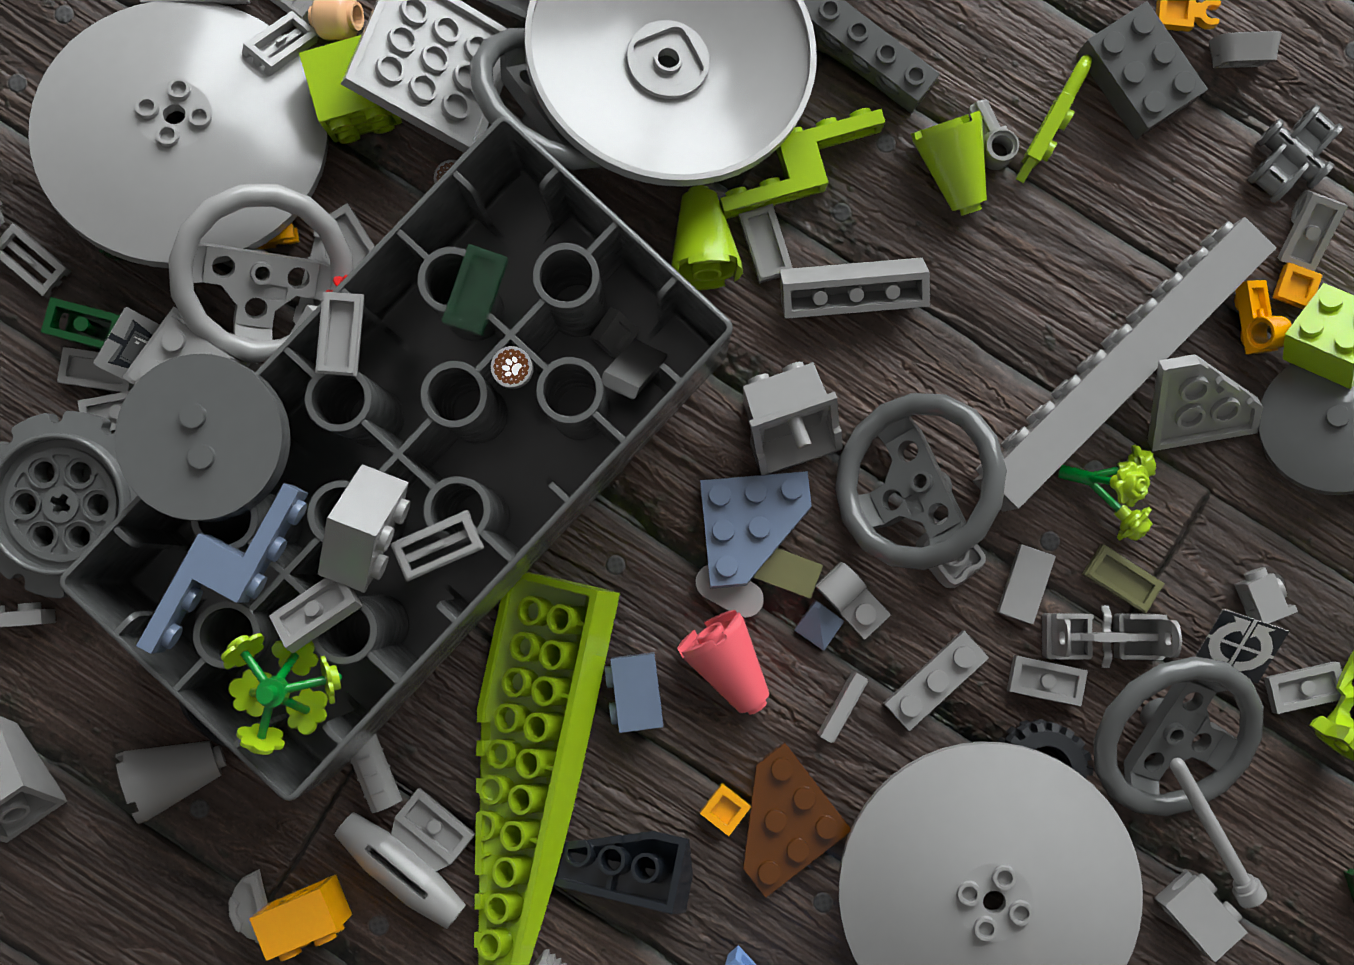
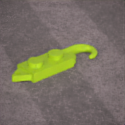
M1086 54L1080 58L1062 92L1054 100L1021 160L1023 165L1016 180L1024 183L1032 168L1041 160L1047 162L1057 145V142L1052 140L1058 128L1063 131L1065 130L1075 112L1069 108L1092 64L1090 55Z

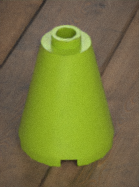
M980 110L970 114L972 121H970L969 114L911 133L915 147L951 210H960L961 216L981 210L980 203L987 200L983 124Z
M704 185L693 186L682 196L671 264L697 290L725 286V279L734 276L735 282L743 274L742 261L717 193Z

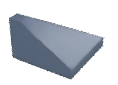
M814 600L794 630L824 651L844 621Z

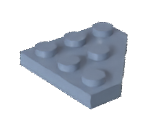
M808 471L700 480L710 589L746 586L762 565L788 537L799 521L809 512L812 505Z

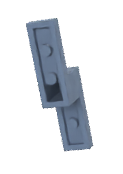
M284 483L245 553L212 535L198 534L136 646L150 654L165 652L166 649H171L182 634L183 628L179 625L187 611L192 612L202 598L203 590L200 589L202 584L236 603L249 602L250 598L256 599L266 584L267 577L264 576V573L270 562H276L286 548L287 540L284 537L291 524L297 525L305 514L307 503L304 500L308 493L294 485Z

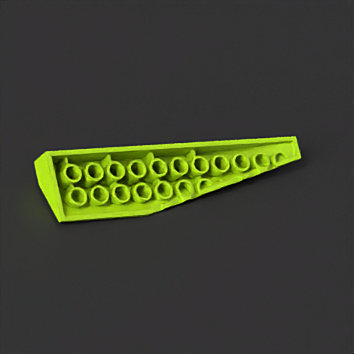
M526 572L500 601L477 707V722H481V740H477L476 756H481L480 778H476V793H479L480 811L476 813L475 875H479V893L475 894L474 910H479V928L477 932H474V948L478 950V965H529L556 877L575 803L620 593Z

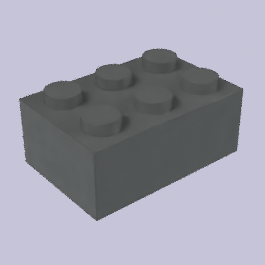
M1148 1L1089 38L1077 53L1079 58L1086 54L1091 56L1092 64L1089 73L1135 140L1194 103L1208 90Z

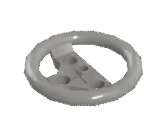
M278 184L237 185L205 199L180 226L168 259L171 297L187 328L230 356L249 363L265 362L289 337L288 335L281 339L272 340L274 313L277 309L295 296L322 301L323 292L336 288L333 278L335 276L343 277L353 270L352 252L338 222L311 197ZM245 207H275L299 216L320 236L329 255L330 265L317 260L273 254L263 249L248 250L200 243V241L222 217ZM219 256H228L233 260V269L226 275H219L212 269L213 261ZM258 267L268 268L267 272L263 271L260 273V277H256L255 271ZM297 267L304 268L307 271L305 283L300 286L289 284V272ZM204 282L222 285L236 303L233 318V334L226 332L206 315L194 291V283ZM252 298H261L265 301V310L258 316H251L245 312V305Z

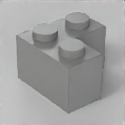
M363 464L360 466L327 517L318 575L365 593L373 578L380 580L388 563L389 557L383 555V553L388 549L395 530L393 526L395 523L401 525L404 522L411 502L405 499L409 482Z

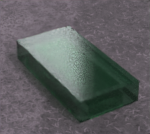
M468 244L442 319L444 324L483 336L509 261L508 257Z

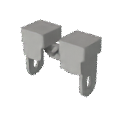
M1101 606L1103 614L1102 632H1092L1094 614H1042V656L1044 658L1091 659L1093 656L1092 641L1102 642L1104 652L1102 668H1110L1112 661L1111 642H1114V657L1123 660H1163L1165 657L1176 658L1181 651L1182 635L1180 625L1176 620L1167 619V615L1114 614L1113 632H1111L1112 615L1109 606Z

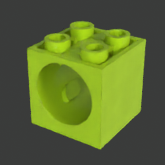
M361 35L299 53L318 121L334 142L342 144L355 142L360 139V135L373 131L376 134L389 132L395 128L394 125L402 123L399 116L341 85Z

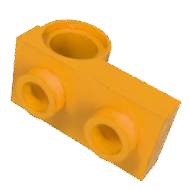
M1266 280L1244 281L1235 290L1234 302L1240 315L1242 327L1240 337L1242 344L1245 346L1246 354L1277 351L1278 348L1284 347L1285 333L1292 323L1286 317L1272 316ZM1268 326H1270V328H1271V338H1270V339H1269L1268 336H1267V328H1268Z

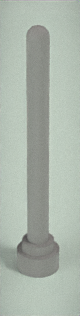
M1181 758L1172 759L1170 762L1172 772L1234 879L1232 892L1239 905L1243 908H1253L1260 905L1267 897V892L1261 881L1253 877V875L1247 874L1185 762Z

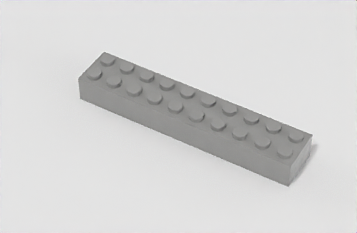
M1246 217L1234 224L1227 221L1218 230H1213L1200 243L1202 247L1193 255H1188L1175 268L1177 272L1168 280L1162 281L1150 293L1152 298L1144 305L1140 304L1126 317L1129 324L1126 323L1119 330L1115 329L1101 342L1104 349H1100L1094 355L1090 354L1078 365L1076 370L1080 374L1078 376L1075 374L1069 380H1064L1051 393L1055 399L1052 402L1049 400L1046 404L1039 405L1026 418V421L1030 424L1027 427L1023 426L1019 431H1013L1001 443V446L1004 448L1002 454L1007 469L1003 505L1001 507L1003 512L1019 509L1158 368V361L1167 359L1277 248ZM980 464L976 468L979 475L972 482L981 490L983 468Z

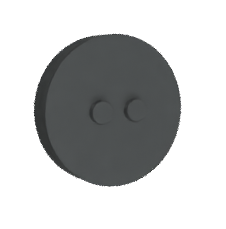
M212 354L183 355L169 359L152 368L135 383L127 394L116 422V456L122 474L129 486L152 508L166 515L191 521L215 522L241 515L255 507L265 499L278 483L289 456V421L277 393L267 381L253 370L222 356Z

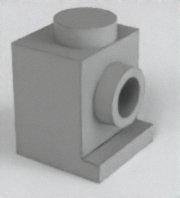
M1266 567L1257 568L1245 573L1246 580L1234 584L1247 616L1252 619L1269 624L1298 612L1296 605H1287L1285 600L1287 591L1282 581L1276 578L1274 573L1268 574Z

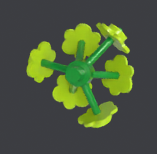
M261 633L254 634L251 637L243 635L234 639L228 645L227 650L221 655V660L224 662L223 666L226 669H230L235 665L237 667L248 665L250 669L243 672L242 678L232 680L228 690L230 695L235 698L233 701L234 709L237 711L246 710L253 717L261 715L262 717L260 724L255 723L251 727H240L236 735L241 739L240 745L255 754L269 755L274 749H283L285 744L282 740L283 732L278 728L269 727L273 708L281 704L285 705L286 711L290 715L287 722L288 726L293 729L298 728L300 733L309 735L315 731L317 723L325 721L327 712L324 708L328 700L330 704H335L334 691L341 689L340 680L342 675L338 673L336 665L329 666L324 655L320 656L321 677L289 684L285 678L290 670L296 675L305 676L310 672L311 667L317 665L319 658L313 653L315 650L314 643L310 641L292 653L284 647L281 640L276 641L272 646V653L275 657L279 658L278 664L281 669L276 676H272L270 673L263 672L253 658L255 654L264 648L262 644L264 636ZM324 685L326 694L322 691L314 692L310 688ZM301 690L299 696L289 697L291 692Z

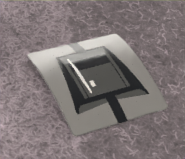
M126 307L93 364L124 379L123 375L160 324Z

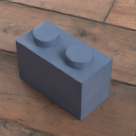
M655 652L612 657L610 659L611 666H605L607 688H614L616 701L609 703L611 724H618L619 733L663 727Z

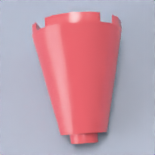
M730 610L704 622L707 628L699 634L693 630L681 641L677 649L681 657L739 713L748 712L751 715L759 712L766 706V699L770 693L744 618L736 610Z

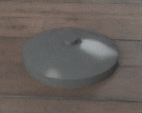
M1291 364L1275 377L1261 401L1263 409L1258 436L1262 450L1276 471L1298 487L1324 495L1354 494V386L1351 389Z

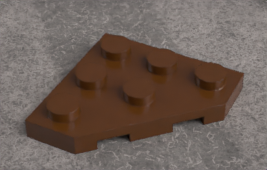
M785 742L762 758L755 766L743 869L766 898L851 831L849 825Z

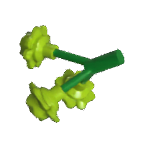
M1131 445L1132 453L1129 454L1127 461L1117 463V467L1094 472L1061 465L1058 476L1060 479L1088 485L1116 511L1114 515L1121 521L1120 531L1117 535L1118 540L1128 537L1131 540L1137 541L1150 530L1153 523L1148 516L1152 509L1147 507L1142 511H1131L1128 507H1133L1138 500L1144 499L1148 494L1149 477L1156 474V462L1151 451L1141 450L1140 446ZM1098 483L1110 485L1111 488L1115 489L1118 494V502Z

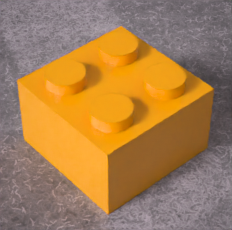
M335 874L269 902L250 917L249 920L265 960L268 961L279 956L280 961H285L301 953V948L307 946L312 941L315 946H320L336 938V933L345 928L343 924L351 917L352 912Z

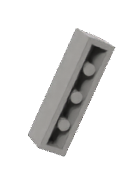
M923 258L779 269L781 304L785 318L930 306V272Z

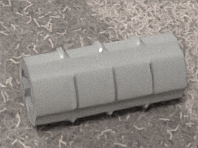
M376 733L350 761L357 775V781H359L363 790L364 798H366L372 813L382 811L402 801L397 782L394 780L390 765L387 763L383 753L384 748L381 747Z

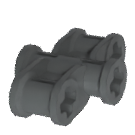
M1317 103L1296 122L1290 131L1283 126L1284 121L1278 118L1256 142L1259 146L1265 145L1272 152L1251 173L1247 181L1250 184L1255 182L1271 196L1270 201L1273 204L1279 201L1293 187L1300 176L1307 181L1306 186L1312 189L1334 167L1331 161L1325 162L1318 155L1337 137L1344 126L1340 123L1335 125L1320 112L1321 107Z

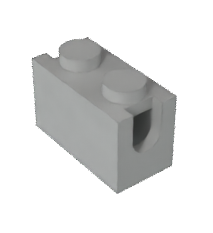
M1185 869L1154 899L1202 954L1216 962L1248 932L1239 923L1242 919L1239 912L1227 901L1222 904L1214 895L1217 891L1214 884L1202 873L1196 876Z

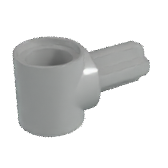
M979 100L969 107V113L980 110L982 116L985 166L992 170H1000L1006 167L1017 154L1019 140L1012 131L1008 130L1007 126L1000 127L988 100ZM999 143L1003 145L1007 151V156L996 155L992 150V144Z

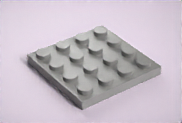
M376 0L341 85L465 153L487 130L489 124L471 91L470 62L484 39L507 28L460 0ZM500 58L493 67L494 86L499 95L504 85L501 81Z

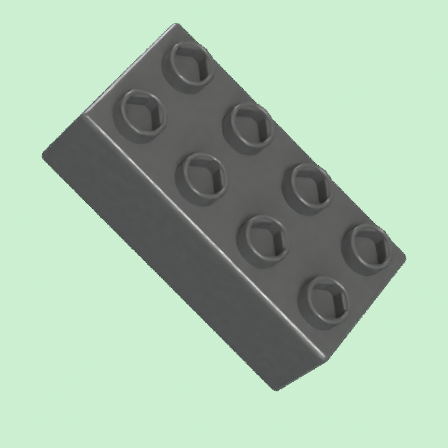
M500 117L495 120L332 291L336 293L364 294L357 376L315 373L321 304L256 371L258 375L270 384L279 396L285 408L290 427V450L287 464L278 483L265 499L252 509L236 517L215 522H201L180 519L161 513L137 496L60 578V586L70 598L280 798L286 801L297 799L331 779L345 767L720 366L727 355L733 329L731 321L509 117ZM610 307L620 311L640 330L634 339L668 354L665 362L659 367V371L633 400L603 386L602 375L615 358L611 357L590 338ZM514 346L521 348L532 360L533 374L529 382L523 387L517 389L505 388L494 379L491 373L492 358L504 347ZM363 464L409 482L405 499L411 502L404 522L401 525L398 523L394 524L393 528L395 530L391 543L468 510L480 541L483 543V549L415 579L406 581L393 549L389 545L388 549L383 553V555L389 558L380 580L373 578L365 593L354 589L362 607L312 640L315 646L313 653L319 658L317 665L311 667L310 672L305 676L296 675L290 670L285 678L289 684L321 677L320 656L325 655L329 666L336 665L338 673L342 675L340 680L341 689L334 691L335 704H330L328 700L324 708L327 712L325 721L317 723L313 733L304 735L298 731V728L293 729L288 726L287 722L290 715L286 711V706L281 704L273 708L269 727L278 728L283 732L284 748L280 750L274 749L269 755L255 754L240 745L241 739L236 735L238 728L243 726L251 727L255 723L260 724L262 715L253 717L246 710L237 711L234 709L233 701L235 698L229 693V684L236 678H242L243 672L250 668L246 664L241 667L235 665L230 669H226L223 666L224 662L221 660V655L227 650L228 645L234 639L243 635L251 637L254 634L261 633L264 636L262 643L264 648L255 654L253 658L263 672L270 673L272 676L278 674L281 667L278 664L279 658L275 657L272 653V646L281 639L269 615L325 578L318 575L327 517L360 466ZM284 483L294 485L308 493L304 500L307 503L305 514L297 525L291 524L284 537L287 540L286 548L276 562H270L264 573V576L267 577L266 584L256 599L250 598L249 602L236 603L202 584L200 587L203 590L202 598L192 612L187 611L179 625L183 628L182 634L171 649H166L165 652L150 654L136 646L198 534L212 535L245 553ZM463 522L403 547L404 554L407 555L465 529ZM467 537L409 563L411 570L471 545V540ZM324 685L310 688L314 692L322 691L326 694ZM301 690L291 692L289 697L299 696Z

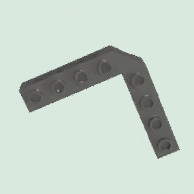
M803 0L812 21L815 40L912 114L933 88L940 73L845 0Z

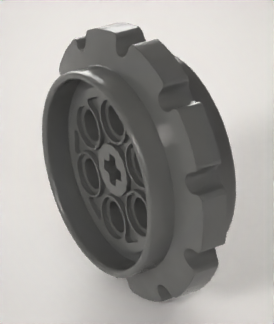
M66 411L63 414L62 420L59 421L57 415L43 413L30 417L12 427L13 440L11 443L0 441V572L8 579L24 576V587L27 591L52 598L69 597L60 586V578L63 573L138 496L129 486L120 469L115 449V432L112 434L110 430L111 421L107 418L90 413ZM52 464L55 469V475L50 481L47 477V469ZM86 464L91 469V476L87 482L82 476V471ZM31 496L36 500V508L33 512H31L28 506ZM103 496L107 498L109 503L105 514L102 513L99 506ZM49 527L54 533L51 544L47 542L45 535ZM84 528L90 534V540L87 545L81 539V533Z

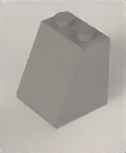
M0 716V841L7 843L66 803L67 800L19 725Z

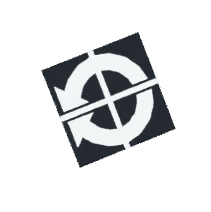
M1223 609L1195 657L1225 661L1250 678L1252 682L1258 684L1290 631Z

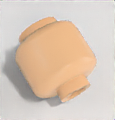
M314 0L308 10V21L320 38L325 40H345L355 37L358 31L362 29L364 25V11L362 5L356 0Z

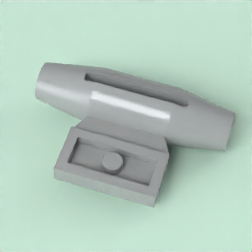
M421 788L415 791L395 816L391 833L355 812L351 813L335 832V837L362 869L414 911L448 929L465 908L466 904L437 871L453 864L473 839L475 833Z

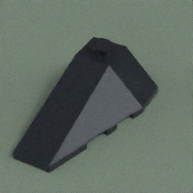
M648 831L568 841L564 843L553 885L669 914L686 913L693 879L690 840L662 832Z

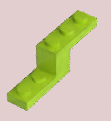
M862 108L852 112L849 118L839 121L835 117L826 118L817 122L816 127L803 130L802 127H795L782 145L776 149L785 180L780 181L779 177H774L760 182V187L746 191L745 187H737L727 191L725 197L720 198V204L726 219L770 204L775 206L824 192L828 185V179L819 150L880 133L885 124L882 109L871 111L870 108Z

